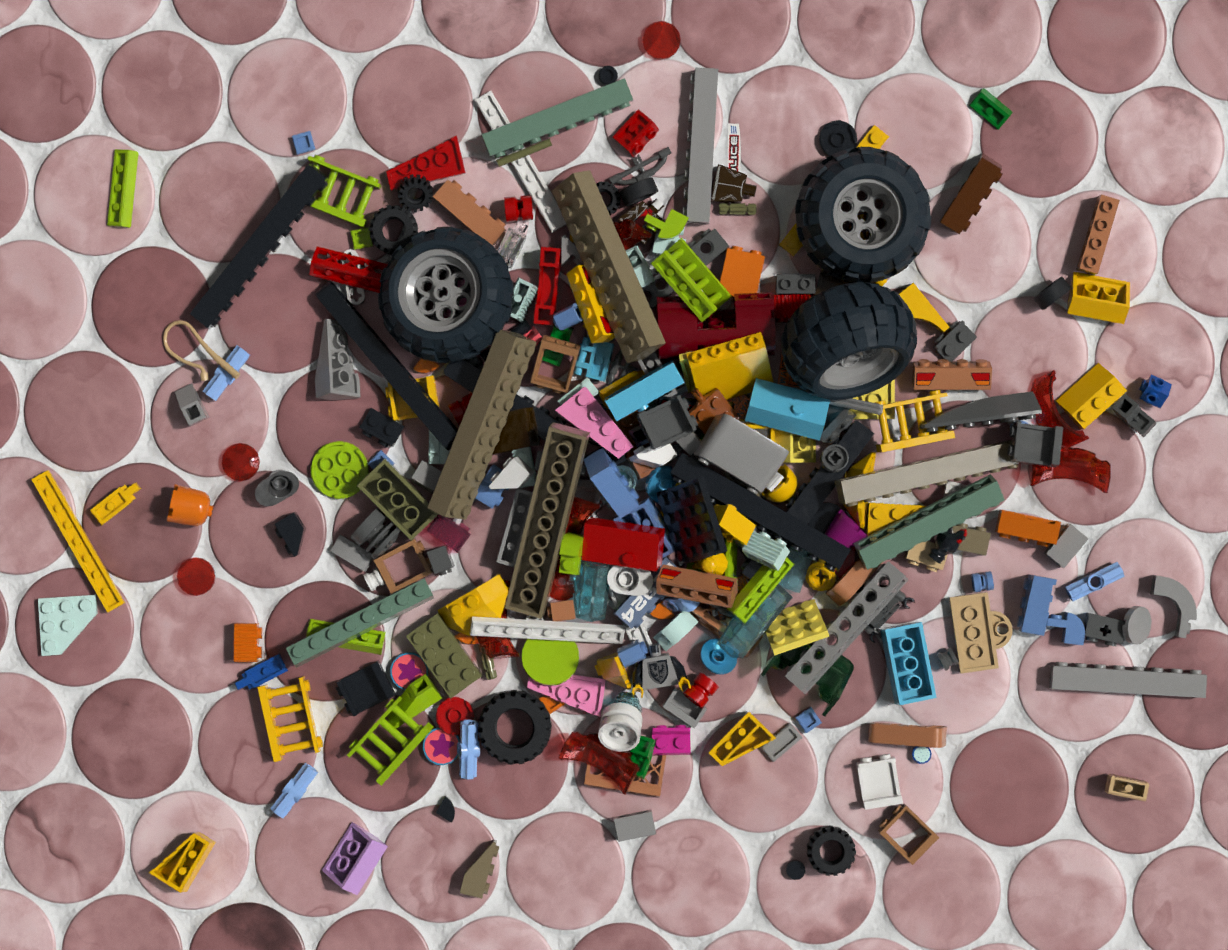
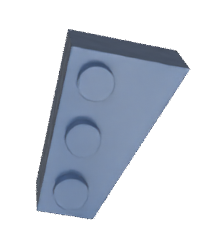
M603 447L584 459L590 479L619 518L639 507L638 493L634 488L631 489L629 487L627 478L621 475L616 463L611 460Z
M650 497L639 502L638 508L622 518H619L617 515L613 519L619 522L665 528L663 558L675 551L669 537L667 525Z
M1030 574L1028 578H1025L1023 589H1026L1025 597H1022L1020 602V608H1023L1022 615L1018 616L1017 619L1019 631L1044 636L1049 617V604L1053 599V595H1051L1052 587L1056 585V579Z

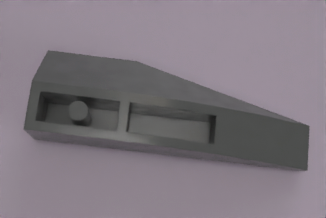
M1033 391L993 396L954 407L919 426L920 429L926 428V432L938 431V427L945 426V430L955 429L956 424H963V427L975 426V422L980 421L982 425L993 424V420L1000 419V423L1034 419L1036 414H1042V410Z

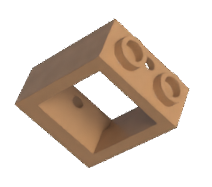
M544 335L530 383H533L538 388H551L556 393H568L581 345ZM545 349L573 356L566 382L539 375Z
M413 539L374 560L391 594L433 573L429 558L426 559L423 553L426 550L421 541L417 542L416 539ZM413 546L425 572L397 586L384 560Z
M904 803L902 806L899 804L892 811L894 815L889 820L886 818L880 823L878 832L913 865L939 837ZM905 812L928 833L909 854L886 833Z

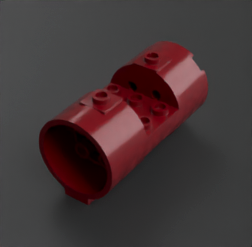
M773 292L734 294V309L716 310L703 322L699 320L680 296L657 297V324L666 344L658 349L659 360L678 359L680 361L679 354L697 351L698 345L711 347L759 332L762 333L768 356L775 355L776 331L773 313Z

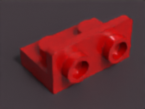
M638 109L615 133L613 139L634 157L656 136L659 128Z

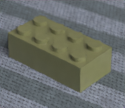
M386 458L357 485L411 541L438 515V513L428 509L430 502Z
M439 613L406 635L450 699L483 676Z

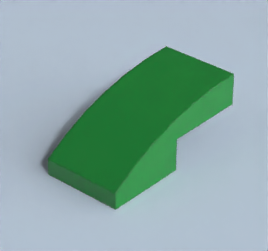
M554 325L550 337L569 342L574 328L570 327L560 330ZM545 349L542 360L560 367L564 354Z
M640 735L639 744L630 751L632 756L625 770L628 775L645 779L655 746L654 739Z

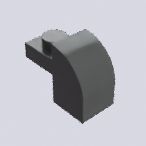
M1125 393L1112 406L1115 414L1142 437H1145L1157 424L1154 419L1141 410L1139 404Z

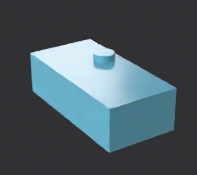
M670 360L605 397V402L616 421L636 410L638 412L645 410L649 407L648 403L684 383V379L673 360Z
M756 378L745 421L820 441L830 399L820 398L803 390Z
M912 622L880 629L894 704L904 705L937 698L922 622Z

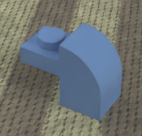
M1065 612L1064 619H1062V615L1051 614L1050 618L1048 617L1047 626L1063 627V643L1084 645L1085 628L1079 617L1069 612Z

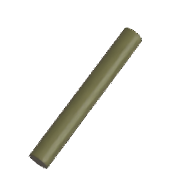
M549 138L497 159V164L501 167L550 147L552 143Z

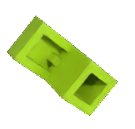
M671 209L665 222L647 214L644 223L647 224L646 227L654 232L657 229L660 230L657 238L670 240L677 237L683 231L689 217Z
M568 532L564 535L559 553L561 554L559 573L579 575L583 534Z

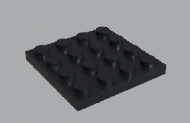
M704 476L657 492L658 503L661 506L664 522L667 525L670 540L675 548V556L679 566L727 552Z

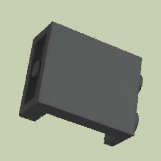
M680 395L636 416L653 452L697 430V421L693 415L690 416L687 410L689 405L686 399L681 398Z
M1021 421L1015 422L1010 428L1012 443L1009 444L1007 452L1008 456H1010V462L1054 468L1059 466L1063 427L1055 426L1052 428L1023 424Z

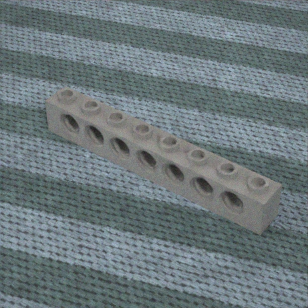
M889 561L886 564H882L874 578L866 581L864 584L865 588L852 597V602L847 607L845 606L840 610L838 618L826 626L829 637L813 642L811 648L805 650L800 655V660L788 668L785 677L806 695L907 583L908 578ZM883 580H888L889 583L886 587H880V583ZM869 595H876L874 601L867 602V598ZM857 609H863L860 616H854ZM849 623V628L846 631H842V625ZM836 637V643L834 645H829L828 642L830 638ZM823 651V657L817 660L816 654ZM811 666L810 672L803 674L804 667Z

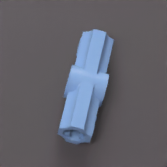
M236 345L225 361L239 372L244 363L249 359L250 354ZM219 365L203 392L217 401L227 386H230L235 379Z
M1115 562L1094 573L1088 574L1086 577L1065 586L1073 602L1125 576L1119 563ZM1094 576L1099 579V584L1096 587H1093L1090 583L1091 578Z
M471 719L460 722V741L457 743V754L460 759L459 776L467 780L477 777V757L480 756L478 722Z
M305 763L295 777L291 778L282 790L283 793L270 809L279 817L284 818L293 805L307 791L306 788L318 774V771Z

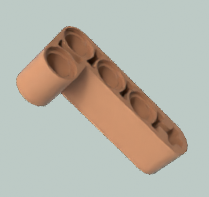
M859 558L825 594L838 606L843 605L882 563L875 568L867 570Z
M871 722L869 723L868 742L942 748L946 746L947 727Z

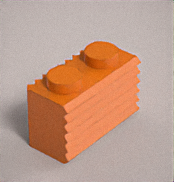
M234 623V662H258L259 658H262V646H259V639H262L263 629L259 627V623Z

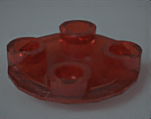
M238 443L231 445L222 456L223 471L233 480H249L259 469L260 458L258 453L248 444Z

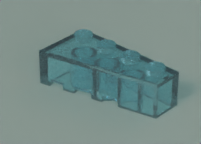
M778 583L745 624L734 615L718 640L717 645L730 657L743 659L793 597Z

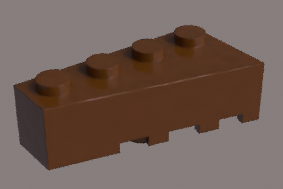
M983 153L979 158L980 161L973 167L967 181L963 183L957 193L958 195L953 199L940 220V223L959 235L962 231H967L971 224L969 219L972 215L976 216L982 207L979 205L983 198L987 199L992 192V189H990L993 182L998 183L1003 175L1000 172L1002 165Z

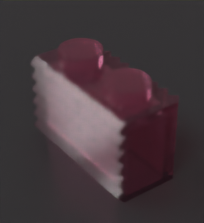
M438 514L426 531L458 553L471 536L470 528L462 522L457 524L453 521L454 518Z

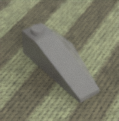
M324 319L315 377L316 398L325 400L360 398V379L358 373L354 372L352 365L354 360L353 356L349 355L347 349L348 340L345 330L337 320Z

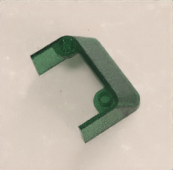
M809 643L775 656L772 653L760 675L764 677L771 667L782 671L787 665L796 664L800 660V655L805 650H809L813 644ZM818 652L816 654V659H821L824 655V652ZM843 655L835 661L816 683L819 685L817 689L819 698L827 703L822 713L824 717L840 699L854 670L853 663ZM811 666L804 667L803 674L809 673Z

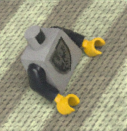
M660 643L648 645L650 655L639 661L633 672L634 688L632 689V697L634 698L635 692H640L641 698H643V690L678 684L682 692L684 684H688L689 689H691L684 666L675 656H670L669 652L661 653Z

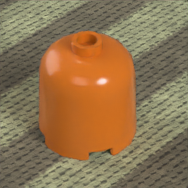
M174 484L167 522L190 526L204 524L207 517H211L213 511L209 495L200 490Z

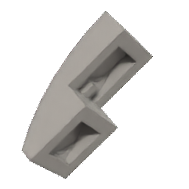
M339 535L330 550L364 572L367 571L373 560L371 552H365L366 549L343 535Z

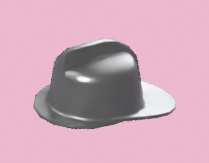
M273 471L257 485L255 489L256 500L264 506H274L296 493L299 488L298 478L289 471Z

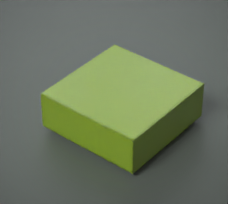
M369 227L351 231L354 250L374 247L373 241L370 238Z

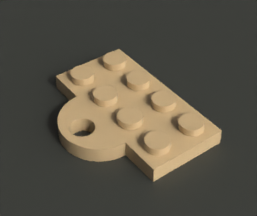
M988 592L949 597L960 674L999 668L996 649L1005 646L1012 636V624L1008 617L1001 612L990 611ZM1001 623H1005L1008 628L1004 634H999L997 631V627Z

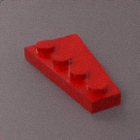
M457 135L419 154L417 157L386 171L390 190H398L400 181L404 182V177L407 176L409 179L412 174L414 177L417 174L420 175V178L424 176L426 181L429 180V182L466 174Z

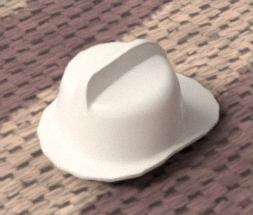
M615 565L609 570L607 582L609 587L616 593L642 596L652 588L653 576L649 570Z

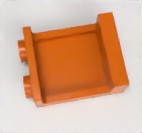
M738 246L727 248L720 283L732 295V298H734V294L757 293L765 256L761 255L762 252L750 250V253L744 252L743 248Z

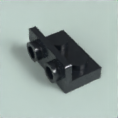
M373 408L369 410L363 423L359 426L362 429V434L369 438H372V436L379 439L378 443L387 448L389 445L394 447L405 427Z

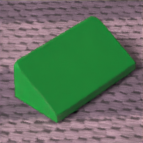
M985 88L980 91L969 105L998 130L1013 113Z

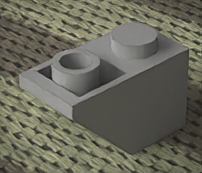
M193 383L175 391L180 409L189 426H194L210 418Z

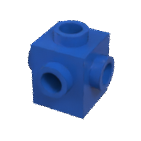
M1151 374L1147 381L1143 380L1139 388L1141 391L1139 399L1161 408L1169 396L1172 384Z

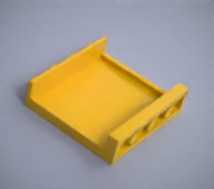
M761 332L686 353L695 388H698L703 396L717 388L727 400L751 393L756 378L773 382L768 354Z

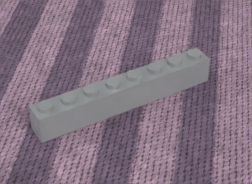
M695 67V72H691L690 84H694V92L690 91L689 103H693V111H689L688 122H692V128L687 132V141H690L691 145L690 149L686 150V161L690 162L689 168H685V180H688V187H684V199H687V207L683 206V215L689 217L687 223L709 224L718 69Z
M1056 662V665H1050L1049 688L1206 698L1207 675L1202 674V670L1190 669V673H1183V669L1171 668V672H1165L1163 668L1152 667V671L1144 670V667L1133 666L1131 670L1125 669L1123 665H1113V668H1106L1105 664H1094V667H1087L1086 663H1075V666H1067V662Z

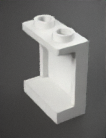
M890 754L879 755V759L874 760L871 757L861 758L860 762H856L863 808L865 810L903 804L895 763L896 759L894 756L891 757Z

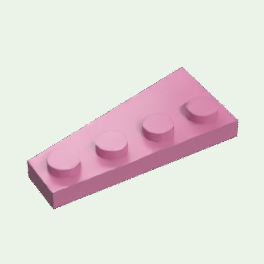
M583 387L555 410L580 430L590 432L589 437L618 459L633 448V445L586 387Z
M573 675L566 682L552 686L536 683L529 677L527 689L601 718L606 680Z

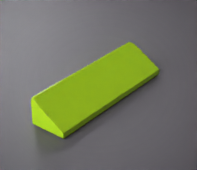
M115 149L108 226L131 227L138 163L137 151Z
M786 557L779 571L762 565L736 596L732 608L727 609L745 624L794 564Z
M310 619L306 638L334 623ZM371 630L339 646V648L381 655L386 632Z

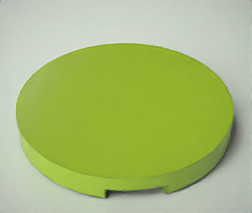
M342 441L331 442L320 448L314 456L311 465V477L317 489L323 494L336 499L348 498L357 494L361 490L357 486L358 483L369 474L368 462L363 452L355 445Z
M527 639L523 646V668L526 674L536 683L552 686L560 685L569 680L578 667L579 650L575 641Z

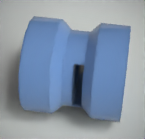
M991 571L984 572V574H971L974 593L981 592L983 589L987 591L994 590Z

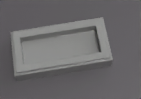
M789 723L775 735L776 739L768 742L761 748L775 762L803 737Z

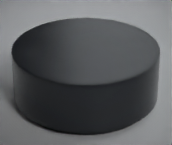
M604 66L601 68L599 80L603 85H609L617 81L618 73L614 67Z
M792 860L786 866V873L791 879L799 880L805 874V866L799 860Z

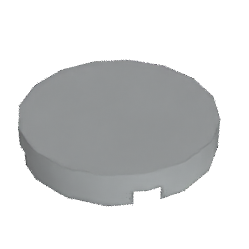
M1133 606L1124 617L1126 622L1122 627L1123 635L1127 642L1141 644L1150 633L1151 615L1145 607Z

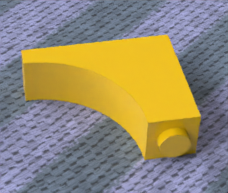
M914 283L899 293L911 310L914 319L932 324L941 333L950 328Z

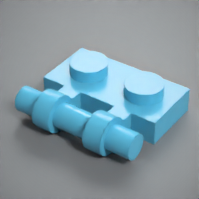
M583 337L574 374L581 376L582 370L587 369L585 377L605 382L615 345L604 342L594 343L592 347L589 346L590 338ZM587 352H591L589 364L585 363Z

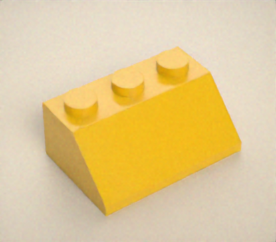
M1073 272L1067 314L1124 324L1130 308V282Z
M1097 363L1056 400V403L1082 430L1089 426L1127 390L1114 375L1100 363Z

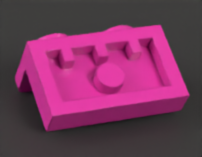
M658 725L656 728H652V739L655 740L652 755H691L690 728H686L685 725H676L675 728Z

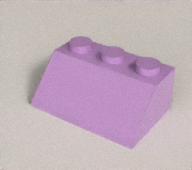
M352 822L322 871L339 887L358 895L388 846L378 837Z

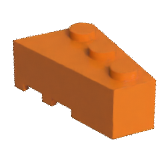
M999 509L995 532L1000 533L999 537L1010 539L1012 535L1018 537V541L1029 543L1031 539L1037 541L1036 545L1048 547L1049 543L1057 545L1061 522Z

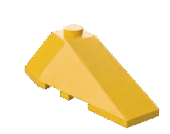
M617 652L596 660L597 665L594 666L598 676L602 675L603 679L628 690L632 689V685Z

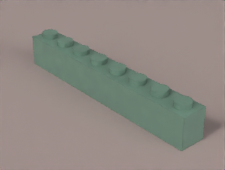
M624 78L484 133L481 137L489 157L494 156L497 159L505 156V152L512 149L515 152L523 149V144L528 142L533 145L540 142L541 137L546 135L549 138L556 136L561 129L566 128V131L576 128V124L583 121L586 124L594 121V116L600 114L602 117L613 113L612 109L617 107L620 110L631 106L630 102L633 101V97Z
M990 474L853 544L866 569L875 568L880 563L895 558L897 554L911 550L915 545L926 542L931 537L944 533L955 525L964 523L966 519L978 516L990 507H996L1005 499L997 480Z
M424 578L287 647L286 650L297 668L434 599L433 594Z

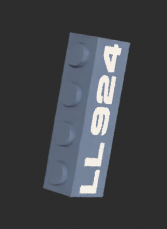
M667 557L662 558V565L677 567ZM661 567L656 572L651 571L653 585L648 593L642 596L629 595L613 612V615L627 628H638L644 621L642 617L646 613L649 615L656 608L655 603L657 600H663L666 597L665 595L657 594L656 579Z

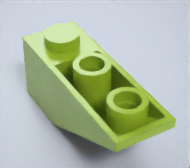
M424 674L409 684L401 695L402 700L397 706L413 718L442 699L434 683ZM392 711L387 715L390 724L396 729L405 723Z

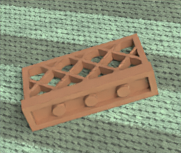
M591 739L584 786L660 797L666 755H662L661 763L656 767L650 762V766L653 769L646 774L647 776L655 771L659 777L658 785L650 784L646 778L644 779L646 783L639 782L642 780L641 778L637 781H631L627 773L619 765V762L626 757L630 760L631 752L627 753V751H624L626 755L616 761L611 754L612 750H608L603 745L607 752L598 758L593 752L594 744H603L599 740ZM609 754L615 763L605 769L600 759ZM596 762L604 770L598 775L590 774V768ZM615 765L623 773L618 778H613L608 773V770Z

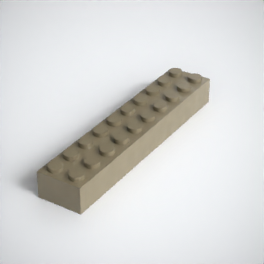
M591 171L572 173L554 188L552 193L626 362L643 360L666 344Z
M500 330L499 333H496L428 509L444 517L467 519L471 512L473 501L478 495L481 481L485 477L487 466L492 459L495 446L499 442L500 433L506 424V418L513 406L516 393L520 389L522 378L528 369L530 358L535 351L536 341L511 331Z
M555 422L549 426L505 609L540 619L546 613L560 556V547L566 532L590 432Z

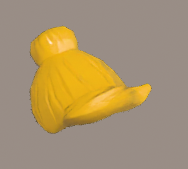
M720 553L695 561L692 568L700 569L706 573L723 575L727 569L728 561L726 556Z

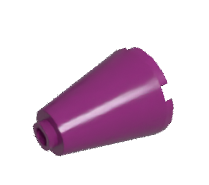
M842 509L837 512L824 533L849 549L854 546L853 543L868 536Z

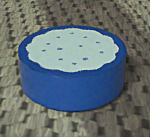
M915 746L913 748L912 757L917 763L925 764L931 759L932 753L929 747Z

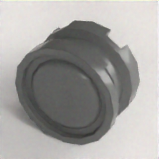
M837 444L825 448L820 456L822 467L828 472L833 473L845 468L849 460L847 450Z

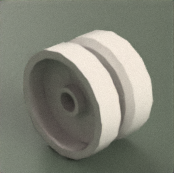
M612 703L606 706L601 713L598 732L599 741L606 748L618 752L629 751L639 744L643 721L641 712L636 707L627 703Z

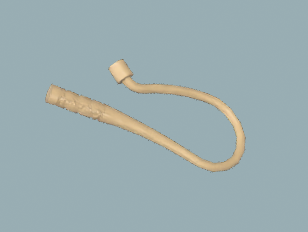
M182 320L174 321L164 330L163 343L166 351L178 361L200 369L201 381L208 380V372L206 373L204 367L179 357L168 346L167 335L169 330L175 325H186L215 362L234 379L239 378L240 373L218 356L188 322Z

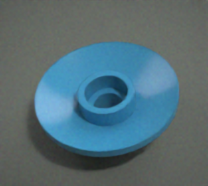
M711 639L701 648L700 656L702 663L709 671L724 675L735 668L737 664L736 652L734 648L723 640Z

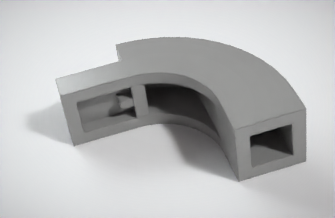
M1153 575L1150 594L1165 596L1174 602L1178 611L1175 636L1186 638L1191 629V623H1188L1189 619L1197 620V610L1192 595L1178 581L1168 577Z

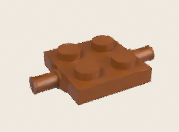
M698 388L691 391L697 402L688 412L690 416L693 415L698 424L697 427L703 435L706 434L715 415L724 413L735 419L740 418L717 388H714L709 394L704 396Z

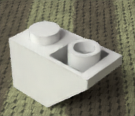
M649 444L645 448L642 445L633 451L634 455L629 457V459L635 463L657 468L675 458L677 454L671 444L654 452Z
M519 457L509 458L503 464L504 469L502 472H497L491 478L492 483L489 485V488L510 489L522 487L534 474V471Z

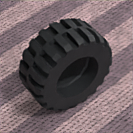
M523 690L504 691L494 696L483 708L478 721V735L483 748L488 751L491 757H495L497 761L501 763L506 762L510 765L525 764V762L535 759V757L543 752L551 735L552 723L545 705L538 697ZM511 709L524 711L529 715L533 723L532 735L526 742L520 745H510L504 742L497 732L499 717Z

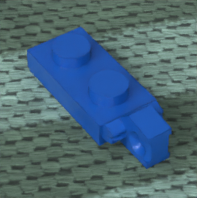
M278 654L245 671V673L241 674L244 679L236 682L235 685L238 690L245 686H248L249 690L254 689L287 672L288 669L281 655Z

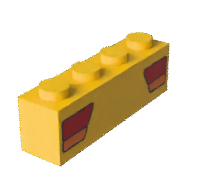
M577 265L566 275L591 343L609 342L615 338L613 330L585 266Z

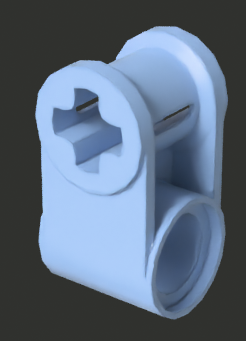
M670 596L663 600L664 606L673 612H691L700 603Z

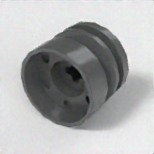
M378 508L364 520L350 537L359 546L367 541L369 543L365 550L367 553L374 547L376 550L371 555L373 559L384 554L394 544L398 534L401 532L398 527L393 532L389 531L394 525L393 522L386 526L383 525L387 516Z

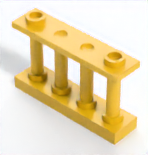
M934 390L929 391L928 396L887 404L885 400L874 402L883 405V412L881 415H878L883 440H881V444L876 445L877 452H887L955 438L954 430H945V426L938 427V431L933 434L926 432V428L920 429L919 426L925 422L922 401L932 399L935 416L942 413L940 398L947 397V393ZM914 403L919 433L917 437L911 438V435L908 434L903 405ZM896 407L901 436H899L900 440L893 441L890 438L885 408Z
M305 676L299 678V684L276 689L268 688L267 684L257 687L274 762L282 761L283 756L286 755L285 753L314 747L315 753H319L321 751L320 748L323 747L322 738L317 735L309 699L310 683L309 680H305ZM302 691L304 702L279 708L272 707L271 699L273 697ZM306 710L308 721L282 727L276 726L275 718L278 715ZM310 728L312 740L285 746L280 744L279 737H281V734Z

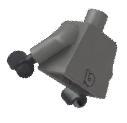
M864 584L858 589L857 592L860 593L865 588ZM885 584L880 585V587L882 588L887 586ZM899 590L864 630L869 634V638L873 643H876L872 639L873 635L878 634L882 638L877 630L902 605L910 609L906 602L910 599V601L915 603L913 598L906 597ZM869 595L867 598V602L874 601L876 595ZM859 608L856 610L857 616L862 614L863 609Z

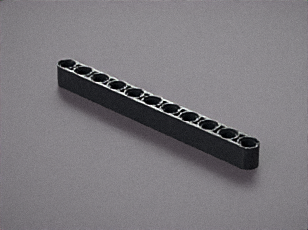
M329 280L315 293L316 297L442 446L449 451L458 429L337 286Z

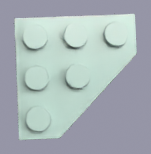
M97 595L38 599L42 656L62 655L69 645L98 614Z

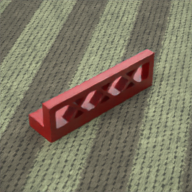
M317 246L311 260L309 275L380 293L381 274L376 273L374 270H383L388 264ZM318 255H326L328 258L325 260L320 259ZM337 260H346L347 263L340 264ZM361 264L366 268L359 269L355 265Z

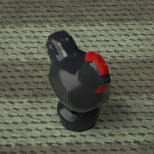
M951 527L946 532L939 533L935 540V548L930 549L928 555L941 564L943 560L945 561L947 554H953L959 548L960 543L967 536V530L960 529L953 533V528Z

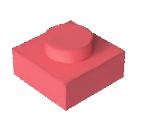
M532 326V329L523 336L536 341L535 346H537L543 337Z

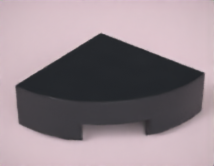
M446 796L436 813L452 823L455 817V808L452 801Z

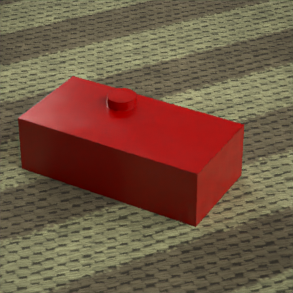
M590 517L584 523L582 560L656 572L662 566L665 528Z

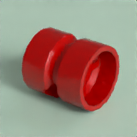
M531 195L520 196L519 199L515 196L504 197L506 222H515L519 218L522 221L533 220Z
M472 392L462 397L461 402L457 400L448 405L459 426L468 407Z
M699 672L693 680L694 685H691V689L688 686L683 694L702 709L709 701L708 696H713L719 687L709 677Z

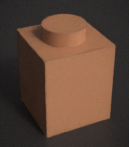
M573 599L550 602L551 606L547 607L548 617L552 618L553 621L576 619Z

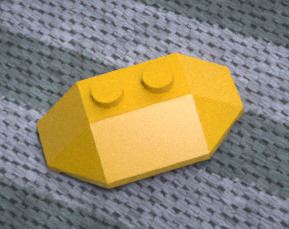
M870 452L849 467V471H846L844 478L873 472L876 452ZM864 500L857 501L858 505L849 507L843 504L854 522L860 528H864L868 502H864Z
M500 574L437 611L449 628L470 636L472 617L501 618L509 590Z

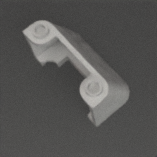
M723 413L715 415L694 456L698 458L697 461L705 466H708V464L716 465L743 481L747 487L746 490L757 495V493L762 494L785 461L789 451L734 417Z

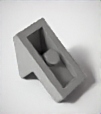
M564 235L562 237L561 266L572 256L575 257L573 261L577 265H584L576 246Z

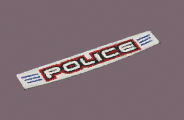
M728 123L727 167L740 172L741 144L739 124Z

